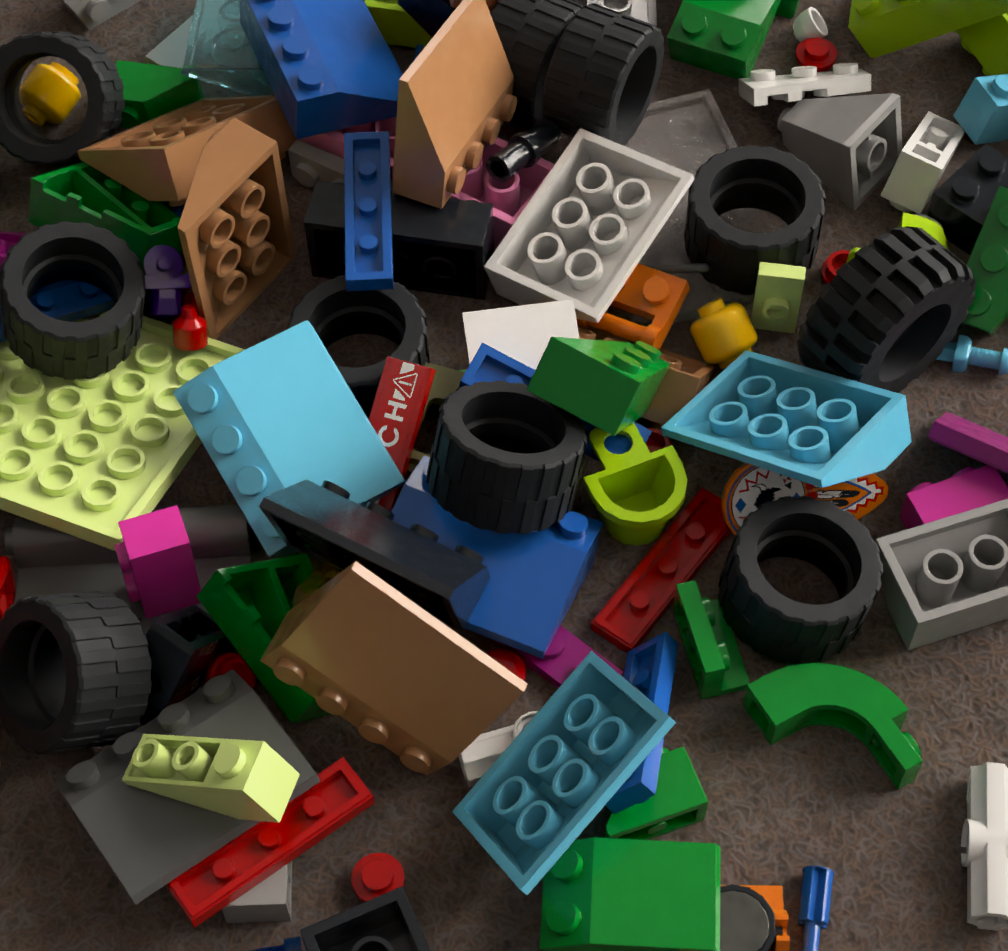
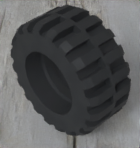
M897 227L892 229L890 234L883 233L877 236L872 244L869 246L864 245L855 253V257L847 264L844 263L835 272L837 275L829 284H825L819 292L820 297L816 303L811 304L806 313L807 320L801 324L799 330L800 339L797 340V349L801 363L811 369L900 393L907 387L910 381L914 378L917 379L925 371V368L938 358L943 352L944 346L958 332L957 328L960 323L965 321L969 313L968 307L973 304L975 298L974 290H976V283L971 269L922 228Z

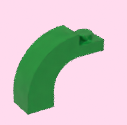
M806 663L775 670L751 682L746 687L743 707L770 745L806 727L818 725L833 726L857 737L868 748L898 790L915 780L923 762L921 752L914 738L909 733L900 731L909 709L891 690L868 675L838 665Z

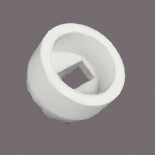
M809 7L801 12L794 19V35L800 42L807 38H823L828 35V28L824 19L813 7Z

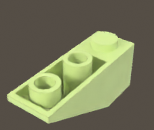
M143 733L122 781L127 785L236 819L280 823L300 774L265 741Z

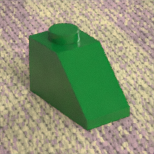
M117 60L116 62L117 72L124 86L123 99H125V108L122 110V121L120 123L122 128H133L204 98L198 70Z
M684 746L671 751L667 748H662L655 795L641 804H635L616 814L612 812L605 827L604 838L650 840L705 820L708 799Z

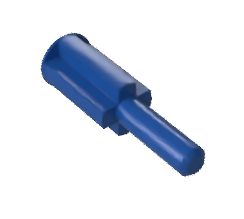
M806 866L802 869L803 879L798 924L804 926L802 951H818L820 930L827 929L829 922L832 883L835 873L833 870L822 866Z

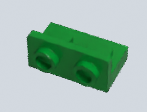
M696 580L676 584L673 616L700 698L702 700L745 690L749 684V679L731 626L727 625L723 617L724 612L722 607L719 606L718 598L711 600L709 597L701 598Z

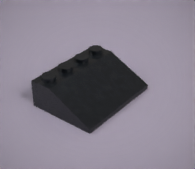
M306 479L263 498L259 507L286 545L307 553V555L339 571H343L357 561L432 616L462 631L490 579L487 566L482 564L484 558L477 552L462 545H457L455 550H452L437 543L439 536L433 531L416 523H412L410 529L392 521L395 516L392 512L373 502H368L366 507L350 501L348 500L350 493L332 482L324 480L322 485L319 486Z

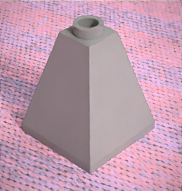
M894 93L802 99L792 108H785L780 114L777 123L778 130L782 132L783 145L800 161L807 163L812 168L813 173L818 175L821 182L847 207L854 211L892 172L903 149L900 96Z

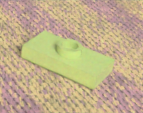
M768 262L759 263L751 313V322L754 329L795 333L806 267Z

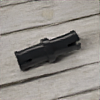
M544 118L527 132L516 133L509 139L508 145L488 158L489 161L486 162V167L489 175L497 182L503 183L523 167H532L539 161L544 151L559 142L561 131L558 125L553 120Z

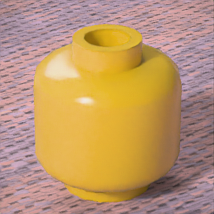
M51 62L50 65L37 64L19 89V99L24 105L22 109L24 115L39 126H43L46 121L57 125L63 123L81 97V92L77 87L79 83L78 78L59 63Z
M722 297L697 309L700 317L691 324L690 332L706 363L719 364L720 368L724 369L744 351L753 352L751 347L757 342L758 336L741 303L732 302L725 304Z

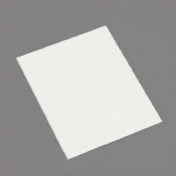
M573 299L462 313L469 364L480 345L484 343L536 370L551 337L580 339Z

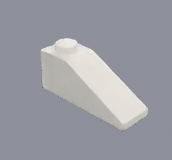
M928 111L902 149L880 196L888 199L889 203L900 211H913L921 214L965 134L964 129L960 125Z

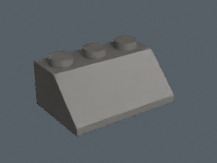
M1008 499L876 539L875 542L880 550V561L883 563L881 579L887 609L907 650L1008 619Z

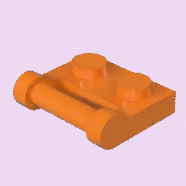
M638 263L611 303V306L652 320V323L645 327L605 312L598 323L576 319L577 326L586 329L592 326L632 342L641 341L660 350L690 290L689 283L682 278Z

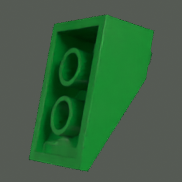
M683 0L667 37L670 59L737 80L738 78H750V71H753L781 0Z
M599 837L576 839L543 877L539 949L542 951H720L721 847L716 843Z

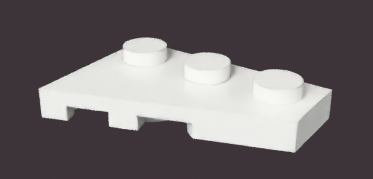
M858 63L834 64L833 71L817 72V67L799 66L791 68L792 74L777 76H775V70L760 69L750 71V78H738L739 95L753 106L768 105L767 96H771V99L784 100L786 102L799 101L805 97V91H813V96L819 97L871 91V74L858 69Z

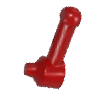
M191 292L186 294L182 301L181 315L172 322L173 344L177 349L183 351L203 349L208 344L207 321L199 316L194 294Z

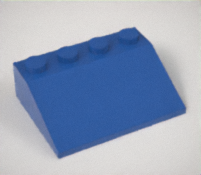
M239 0L240 24L296 140L397 117L398 85L403 73L364 0Z
M424 455L405 482L391 511L395 515L392 521L410 529L412 523L419 524L439 536L437 543L452 550H455L457 545H462L480 554L484 558L482 564L487 566L490 579L465 629L543 659L594 563L603 522L569 510L557 524H552L549 528L541 531H531L528 534H502L473 527V525L453 517V514L445 511L437 503L436 498L432 497L428 489L429 484L426 482L430 457Z

